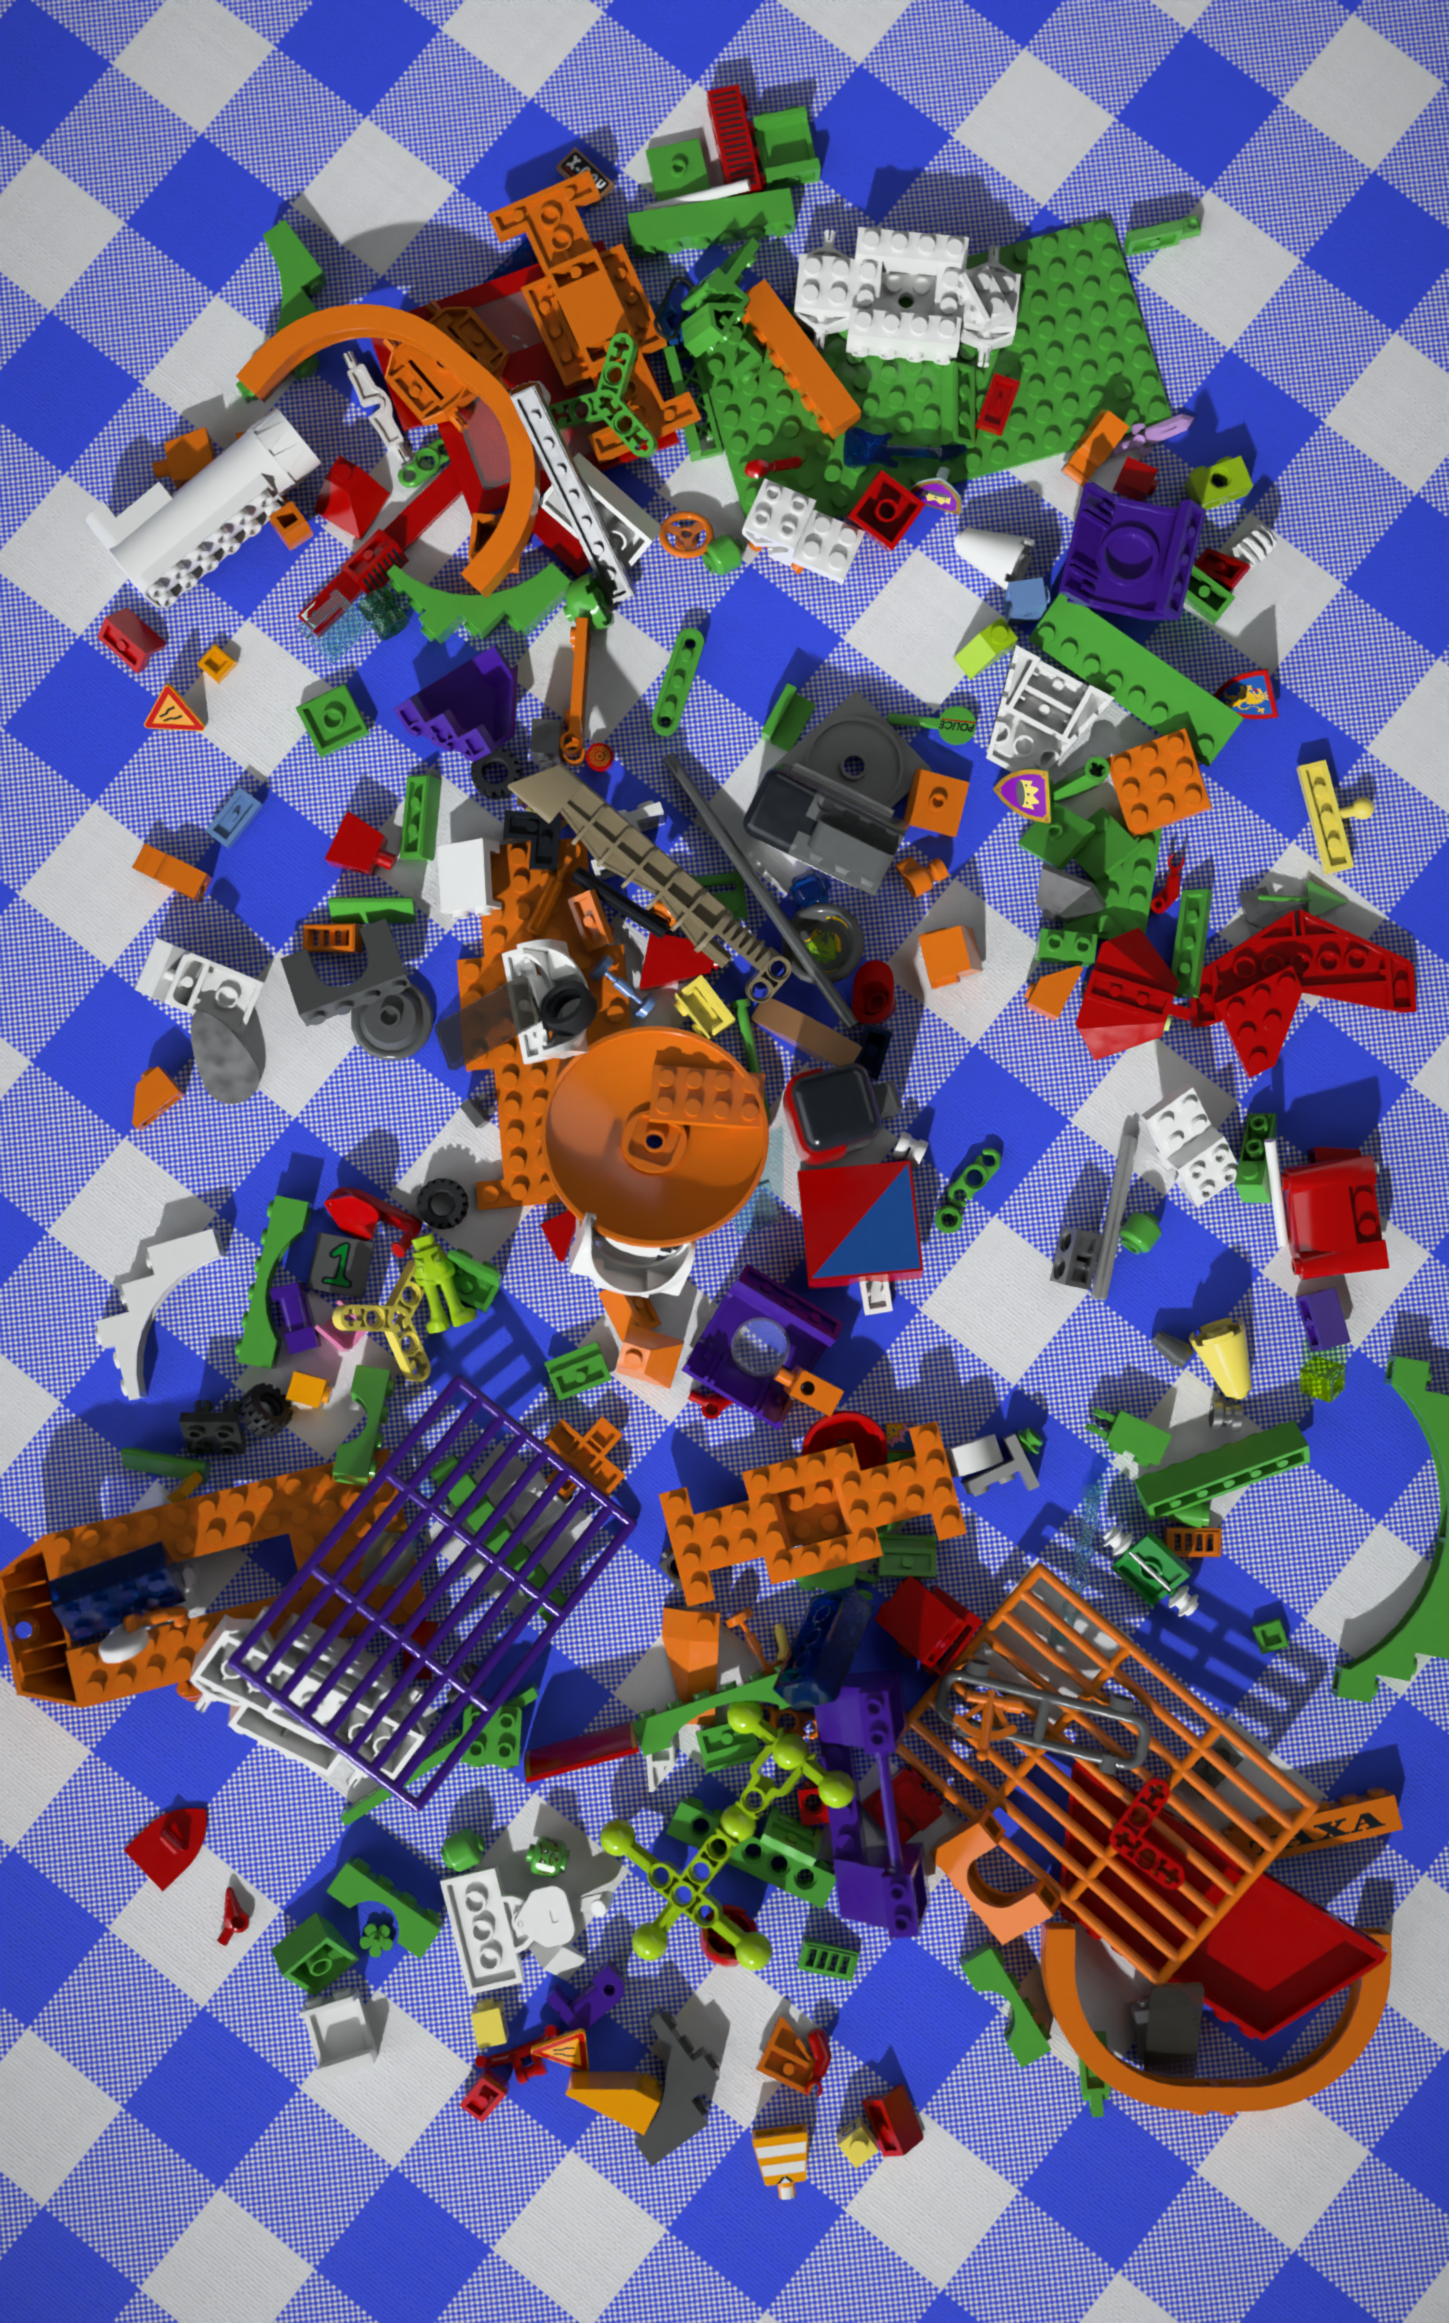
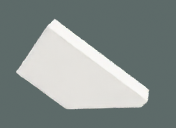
M674 1744L671 1748L646 1756L649 1792H654L661 1781L675 1767Z

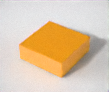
M214 644L199 660L197 665L220 684L237 663L219 646Z
M195 1471L184 1478L166 1498L171 1503L184 1500L203 1481V1477Z

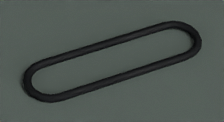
M682 276L673 278L654 319L656 332L666 340H674L677 337L681 323H683L688 312L683 311L672 336L664 334L659 329L658 320L676 281L681 280L685 282L690 289L694 287L688 279Z

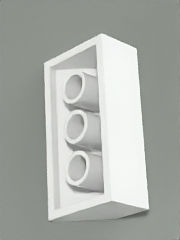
M578 452L573 460L628 572L661 532V525ZM551 485L539 500V506L578 539L554 487Z

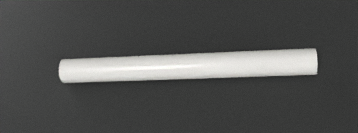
M748 179L644 205V211L715 200L750 191V182Z
M1268 1138L1264 1140L1277 1245L1287 1246L1289 1240L1283 1193L1281 1190L1276 1139Z

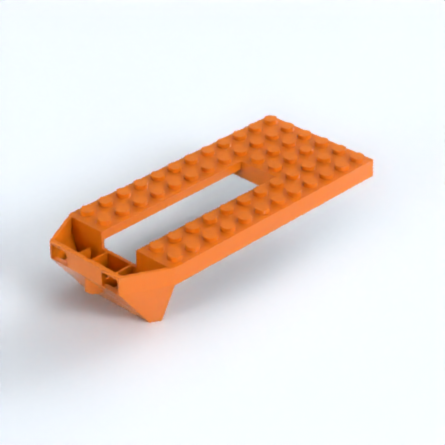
M389 1448L376 1451L375 1461H378L377 1472L390 1457ZM335 1462L42 1536L0 1571V1622L17 1695L85 1708L190 1680L194 1658L225 1614L233 1619L254 1620L258 1617L263 1607L269 1608L279 1595L190 1618V1624L176 1628L174 1623L147 1629L150 1641L143 1651L127 1660L107 1663L102 1660L99 1653L101 1642L79 1647L66 1590L287 1533L290 1536L297 1570L299 1571L366 1486L335 1482L332 1473ZM386 1480L319 1565L333 1575L399 1490ZM403 1506L343 1580L342 1583L354 1593L358 1591L406 1530L407 1523ZM411 1542L365 1599V1602L375 1610H380L416 1564ZM312 1574L301 1586L302 1589L296 1592L267 1629L274 1640H277V1634L291 1614L294 1613L300 1616L325 1584ZM420 1578L387 1618L394 1625L407 1622L424 1600ZM334 1592L311 1623L327 1630L347 1605V1602ZM356 1611L337 1636L344 1639L359 1635L369 1624L370 1620ZM20 1622H27L31 1625L32 1633L28 1638H21L17 1635L16 1627Z

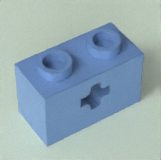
M1043 577L1009 582L1003 598L1008 626L1039 622L1043 613L1047 609V603H1050L1049 587L1044 586Z

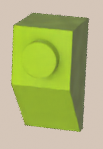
M1000 617L974 637L954 657V660L966 676L972 680L1013 650L1018 638L1004 619Z

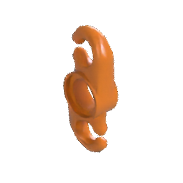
M761 1703L760 1705L763 1711L766 1707L765 1704ZM772 1705L768 1706L767 1710L770 1713V1719L767 1722L775 1729L781 1728L779 1718L783 1714L788 1713L794 1716L795 1725L791 1729H784L785 1734L794 1733L801 1737H806L807 1733L804 1730V1724L807 1721H812L815 1724V1730L809 1734V1738L813 1740L818 1737L815 1714L789 1707L780 1710V1708Z

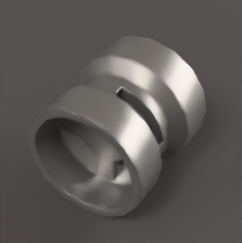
M1212 1401L1209 1410V1428L1221 1429L1224 1426L1229 1431L1239 1432L1243 1422V1405L1232 1403L1225 1406L1223 1402Z

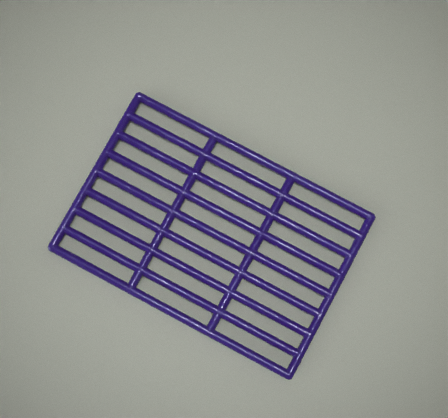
M457 1374L228 1658L227 1664L411 1810L420 1812L636 1528L637 1520L465 1377ZM460 1388L472 1400L409 1480L406 1481L394 1471L395 1468ZM480 1407H483L494 1416L493 1420L433 1496L428 1499L416 1488ZM502 1425L506 1426L516 1436L451 1518L439 1508V1505ZM526 1443L538 1454L475 1535H472L461 1526L462 1522L523 1444ZM548 1461L559 1470L558 1474L497 1553H494L483 1542L544 1463ZM567 1479H570L581 1490L521 1568L516 1571L505 1562L506 1558ZM387 1480L399 1492L333 1575L319 1565L320 1562ZM589 1497L593 1498L602 1508L541 1588H537L527 1579L587 1499ZM408 1498L422 1508L358 1591L354 1593L342 1583ZM612 1514L624 1525L565 1603L559 1606L548 1596ZM433 1517L444 1528L380 1610H375L365 1602V1599L428 1519ZM454 1534L466 1546L400 1630L387 1618ZM476 1552L488 1564L425 1646H420L410 1636ZM498 1570L510 1582L448 1663L444 1665L432 1654ZM312 1574L325 1584L258 1670L254 1671L242 1660ZM520 1588L532 1600L468 1683L455 1674V1671ZM335 1592L347 1602V1605L278 1690L266 1680L267 1676ZM542 1606L554 1617L489 1701L477 1691ZM356 1611L360 1612L370 1620L369 1624L304 1707L301 1708L289 1696ZM381 1629L393 1640L327 1725L324 1726L312 1714L376 1632ZM401 1647L405 1648L415 1656V1659L350 1743L347 1744L335 1732ZM426 1665L438 1676L372 1762H370L358 1750L422 1667ZM446 1683H449L460 1694L393 1780L380 1769ZM470 1700L482 1712L416 1798L403 1787Z

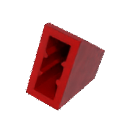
M650 933L639 988L640 991L646 992L693 981L700 975L704 978L710 977L712 970H718L719 966L702 951L699 953L694 951L695 946L690 939L670 935L658 938Z

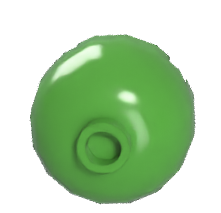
M590 572L572 582L568 587L565 596L567 605L563 607V610L569 622L574 621L576 623L577 617L588 618L589 630L598 631L613 625L614 614L613 612L608 614L607 606L610 604L597 577L591 579L593 573Z

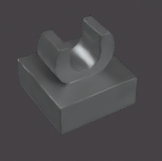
M486 1094L479 1095L476 1100L467 1099L460 1105V1108L476 1128H483L491 1122L487 1115H492L497 1110L496 1106H491L488 1110L482 1108V1102L488 1098Z

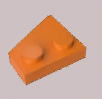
M779 2015L755 2069L805 2094L804 2085L807 2081L811 2080L813 2075L811 2071L815 2060L787 2021ZM812 2084V2085L809 2086L808 2096H809V2094H810V2092H811V2089H812V2087H813L814 2084Z

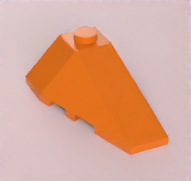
M663 1607L662 1639L678 1697L682 1700V1703L693 1700L692 1695L708 1689L710 1694L716 1692L720 1609ZM715 1708L696 1716L687 1724L714 1725Z

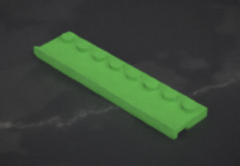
M1060 593L1028 640L1095 688L1114 697L1113 700L1163 736L1186 728L1197 760L1209 768L1244 718L1089 608L1068 603V597Z

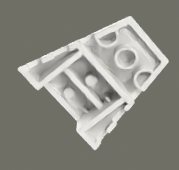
M1016 645L986 759L1010 772L1024 768L1049 770L1111 703L1114 697L1092 685L1087 686L1044 663L1040 660V657Z

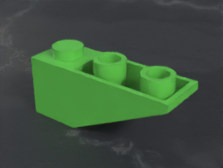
M1276 1113L1248 1114L1234 1184L1243 1203H1271L1272 1201L1264 1140L1268 1138L1276 1139Z

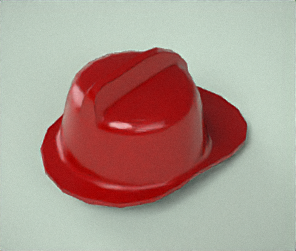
M872 960L862 965L855 975L852 1010L856 1019L863 1025L866 1022L879 1025L884 1024L893 1015L897 1006L894 995V976L889 965L883 961Z

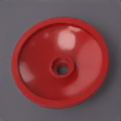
M857 1411L833 1412L831 1417L828 1415L823 1416L809 1428L802 1443V1456L853 1443L861 1471L885 1463L887 1441L883 1430L871 1417ZM846 1439L844 1443H838V1440Z

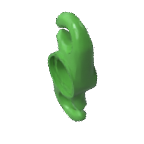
M442 437L437 438L427 447L420 449L416 453L414 460L405 466L406 470L415 472L416 477L414 480H406L405 470H399L398 480L402 486L406 488L418 487L428 478L436 475L441 465L450 459L448 454L440 452V446L444 444ZM425 456H432L435 459V464L429 469L422 468L420 466L421 459Z
M989 1147L982 1150L984 1155H992L995 1162L993 1165H985L983 1156L979 1155L976 1157L975 1162L968 1166L949 1187L947 1198L953 1206L961 1208L967 1205L965 1200L959 1201L955 1198V1191L958 1189L964 1190L966 1199L971 1200L974 1194L983 1188L1001 1167L1002 1157L996 1149ZM975 1169L981 1172L983 1179L979 1185L973 1186L968 1183L967 1173L970 1170Z

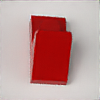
M1206 548L1193 564L1228 592L1235 588L1251 568L1248 563L1210 548Z
M484 2068L477 2082L464 2096L459 2106L483 2123L508 2093L509 2082L492 2069Z

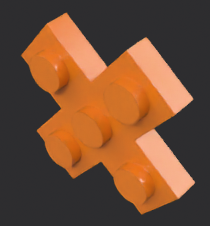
M603 1416L584 1437L562 1418L543 1440L563 1457L568 1464L607 1496L626 1476L622 1470L605 1456L624 1434ZM555 1469L545 1481L550 1484L559 1470ZM567 1479L558 1492L568 1499L578 1486L570 1479Z

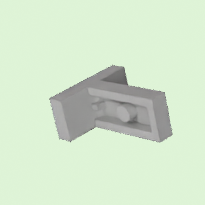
M1014 1433L1002 1437L1011 1459L961 1482L966 1494L973 1493L975 1497L989 1491L988 1485L996 1481L1004 1484L1014 1479V1473L1017 1471L1027 1490L1031 1491L1040 1486Z

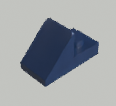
M866 1022L859 1044L863 1048L854 1063L862 1065L870 1078L878 1080L893 1030Z

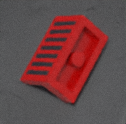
M379 528L341 566V569L361 587L368 598L372 599L390 581L387 571L394 564L402 569L409 562V559L396 541Z

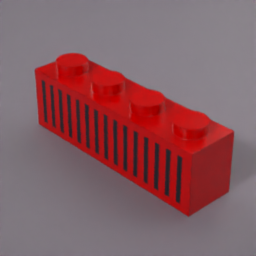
M739 84L708 90L707 108L724 185L748 179L751 186L750 191L730 195L727 198L762 192L763 189H766L763 172H758L757 169L760 157L758 147L752 146L751 138H754L752 121H747L745 112H749L746 94L741 95Z

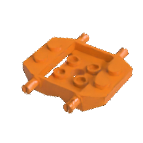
M431 300L430 303L428 302L426 309L434 316L428 322L456 342V337L448 329L450 328L458 339L471 350V354L476 359L480 357L491 367L489 372L509 393L511 388L502 379V373L510 357L509 352L470 307H445L441 309L435 300ZM384 339L383 344L391 351L385 379L422 424L429 426L451 421L460 433L464 432L463 427L466 430L469 424L460 416L459 411L478 396L446 368L440 367L438 365L439 362L427 353L403 342L399 345L395 340L389 339L388 341V339ZM410 359L444 397L442 400L438 398L408 363Z

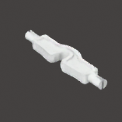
M348 351L352 362L346 353L343 355V359L350 369L347 371V374L355 388L361 406L366 408L376 404L381 405L380 409L369 417L370 423L382 438L387 450H393L399 464L404 463L400 453L407 462L410 457L403 447L405 441L394 421V409L388 395L381 388L375 386L363 363L359 365L353 351Z

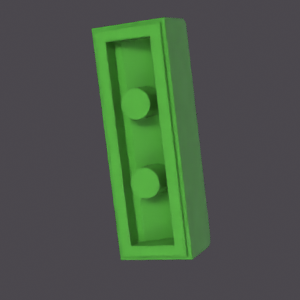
M952 361L941 369L942 447L974 448L975 366Z
M431 775L407 776L400 848L401 859L434 860L441 780Z
M412 897L328 898L333 923H374L385 918L388 923L416 922V902Z
M124 1447L121 1449L123 1465L127 1469L184 1479L197 1471L203 1477L201 1483L208 1482L211 1468L209 1461L135 1447Z

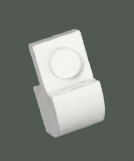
M995 1434L976 1438L961 1445L944 1449L952 1477L971 1474L1003 1461Z

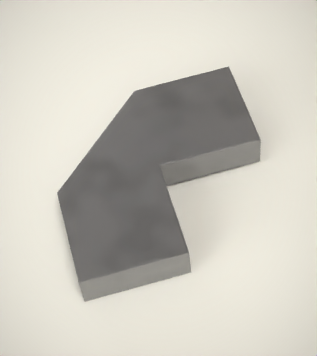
M1266 886L1238 896L1246 922L1256 928L1264 929L1294 910L1296 936L1299 935L1297 910L1301 909L1304 911L1302 904L1275 912L1270 900H1259L1257 898L1260 894L1269 895Z

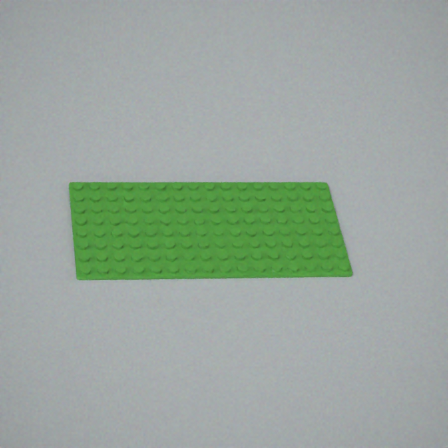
M1103 218L1000 247L999 264L1015 274H1021L1017 323L1013 342L1007 347L993 349L990 352L988 367H984L985 357L983 358L982 367L978 366L979 351H977V348L961 341L959 342L956 362L975 366V427L994 373L1020 381V386L1002 436L975 428L974 448L942 447L941 369L945 365H939L934 361L927 360L910 362L906 358L896 357L892 360H885L874 355L856 357L851 353H846L848 329L827 334L824 351L819 352L820 341H818L817 351L861 409L860 422L833 440L828 433L824 434L820 430L815 414L812 411L808 412L804 408L798 391L796 389L792 390L788 386L782 369L780 367L776 368L772 364L766 347L764 345L761 347L756 342L750 325L748 323L745 325L742 321H739L737 324L733 323L730 327L733 330L730 337L724 343L719 341L712 352L708 354L705 351L698 358L745 521L764 479L816 500L814 510L832 518L847 515L874 475L880 470H883L910 491L911 487L916 483L936 478L939 467H946L950 470L947 482L950 485L1074 451L1079 440L1102 409L1109 410L1129 426L1124 436L1132 434L1131 426L1134 424L1143 423L1145 428L1172 418L1111 220ZM988 251L968 256L966 269H972L988 261ZM902 297L898 301L899 305L903 308H909L913 305V301L908 297ZM795 305L787 307L793 318ZM802 329L813 344V333ZM744 338L749 344L754 343L761 350L762 369L757 372L756 379L750 385L746 386L744 384L737 390L730 382V371L744 359L739 352V342ZM857 432L865 433L875 439L891 436L892 438L886 441V449L954 454H946L948 456L934 455L943 457H921L933 455L906 456L917 454L890 455L902 453H888L887 462L880 459L862 462L860 456H858L859 443L861 441ZM850 433L853 434V436L856 439V442H853L850 439ZM863 443V454H864V447H868V445H867V444H864V443ZM919 453V454H945V453ZM799 456L803 460L802 466L798 469L778 471V473L772 470L760 478H750L744 472L747 463L756 459L773 463V459L780 460Z

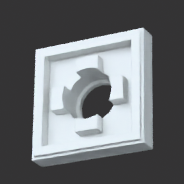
M540 1471L537 1472L502 1517L512 1531H514L526 1515L520 1508L521 1498L526 1494H534L539 1498L549 1485ZM517 1479L489 1500L494 1508H496ZM558 1494L554 1496L520 1540L523 1545L557 1520L567 1508V1505Z

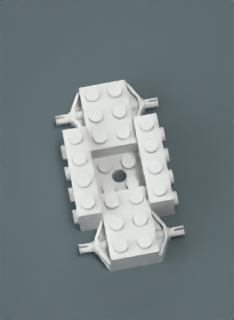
M858 227L855 259L849 258L835 249L836 232L834 230H831L830 240H828L829 230L824 231L822 247L806 254H800L794 319L802 329L813 333V345L817 350L818 341H820L819 352L825 349L824 344L827 334L848 329L846 353H851L856 357L874 355L885 360H892L896 357L906 358L910 362L927 360L934 361L939 365H947L952 361H956L959 342L961 341L977 348V351H979L978 366L982 367L983 358L985 357L984 367H988L990 352L993 349L1007 347L1013 342L1017 323L1021 274H1015L999 264L1000 247L997 245L995 246L994 256V245L988 247V261L972 269H966L969 237ZM988 266L1013 312V318L982 334L979 326H974L969 316L970 309L966 302H962L958 297L956 286L959 274L966 272L968 276ZM902 297H908L913 301V305L909 308H903L899 305L898 301Z
M263 1607L258 1617L254 1620L233 1619L225 1614L194 1658L190 1681L203 1693L195 1704V1708L198 1711L201 1708L200 1712H205L212 1701L216 1702V1700L230 1704L228 1726L235 1732L245 1734L257 1740L261 1745L271 1747L283 1753L288 1759L297 1760L307 1765L314 1772H321L330 1776L340 1760L344 1758L354 1769L348 1779H346V1784L349 1787L352 1785V1788H356L363 1777H369L367 1774L227 1664L228 1658L268 1610V1607ZM294 1613L291 1614L277 1634V1640H274L268 1630H266L242 1661L254 1671H257L300 1616ZM310 1622L267 1676L266 1680L279 1690L326 1630ZM336 1636L289 1698L303 1708L302 1704L311 1698L352 1644ZM362 1650L312 1716L326 1726L378 1657ZM389 1663L335 1732L347 1744L350 1743L391 1690L392 1664ZM416 1685L407 1698H399L358 1752L372 1762L425 1693L424 1689L421 1687L419 1689V1686ZM421 1716L380 1769L393 1780L427 1736L425 1717Z

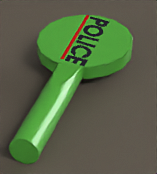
M961 706L946 709L939 718L888 713L887 722L889 724L938 729L940 737L951 745H963L969 742L976 730L974 715L967 708Z

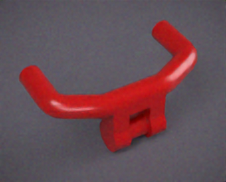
M548 2025L545 2028V2033L537 2039L510 2051L490 2056L479 2055L475 2059V2064L479 2068H492L512 2063L516 2078L521 2085L528 2082L529 2078L533 2076H542L548 2073L543 2057L532 2054L531 2047L559 2037L561 2031L557 2026ZM531 2056L533 2064L525 2067L522 2059Z

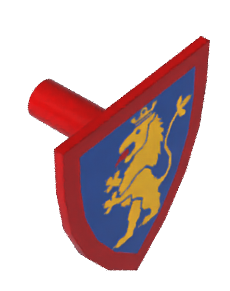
M1268 668L1241 673L1227 680L1213 695L1243 718L1270 719L1279 717Z

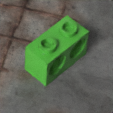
M1041 928L1037 933L1034 961L1072 966L1079 965L1090 968L1095 962L1097 934Z

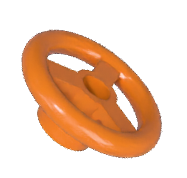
M680 511L668 516L663 521L659 539L663 548L671 555L691 559L707 552V544L714 540V531L711 523L704 516L691 511ZM685 519L697 522L691 527L680 528L672 525L676 521ZM705 530V541L697 548V534ZM667 533L675 536V547L669 542Z

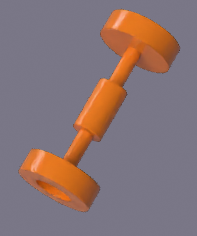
M750 1606L729 1616L725 1619L728 1628L740 1624L746 1635L744 1637L753 1655H757L763 1666L756 1672L763 1671L764 1675L775 1672L773 1667L781 1663L779 1660L767 1663L762 1654L763 1648L755 1633H751L745 1623V1620L754 1615Z

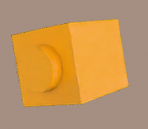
M294 1371L286 1399L316 1408H323L324 1403L328 1404L332 1396L333 1387H329L331 1380L301 1371Z

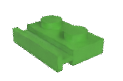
M597 1341L544 1363L559 1401L613 1380Z
M882 1534L879 1536L883 1556L878 1557V1577L908 1578L911 1575L918 1579H936V1536Z
M729 1722L695 1732L707 1773L755 1760L761 1753L757 1736L754 1733L740 1734L732 1729Z

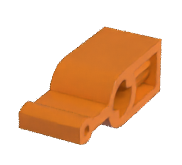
M1102 409L1079 440L1074 453L1064 464L1061 471L1081 487H1084V484L1088 483L1095 470L1111 454L1129 429V426L1109 410Z
M146 843L132 866L134 870L200 903L212 880L207 873Z

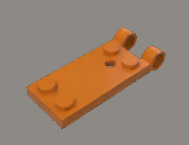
M580 617L576 618V627L571 626L570 643L572 644V652H574L570 709H565L566 732L560 738V747L564 760L572 767L580 766L586 757L584 732L591 632L589 630L588 618ZM572 737V742L563 746L565 740ZM582 751V755L578 760L572 761L566 757V755L570 757L577 756Z

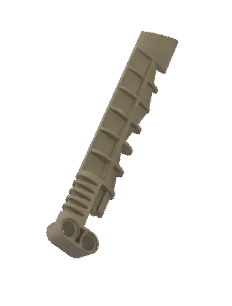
M563 763L508 785L509 790L548 824L560 812L577 834L571 844L575 845L580 839L597 861L596 865L598 867L603 866L626 879L621 885L623 889L632 882L654 894L655 896L645 907L647 910H650L660 899L675 919V923L670 930L674 932L680 926L695 946L694 951L697 953L702 951L720 968H723L733 955L713 939L717 935L753 966L756 972L745 984V993L749 999L757 1003L767 1002L790 976L792 967L788 959L784 958L772 946L769 948L765 947L764 939L761 941L757 940L756 932L753 934L749 933L750 927L748 925L743 927L740 925L742 921L740 918L738 920L733 919L734 913ZM780 960L784 965V971L779 976H774L770 970L773 962ZM757 982H762L766 988L764 995L761 997H755L752 993V987Z

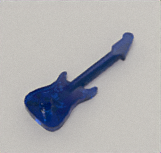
M855 427L850 428L846 432L843 446V462L849 468L864 467L869 464H881L889 468H898L899 462L891 459V456L940 459V462L943 463L963 456L966 452V446L964 444L956 446L941 445V448L892 445L887 443L888 440L893 438L892 433L877 435Z

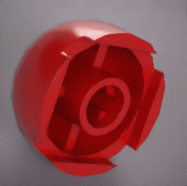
M731 1904L722 1905L723 1914L745 1933L758 1932L754 1919L751 1921L743 1908ZM714 1910L706 1915V1920H713ZM701 1927L699 1933L700 1947L710 1961L723 1967H733L740 1964L735 1954L736 1947L712 1927Z

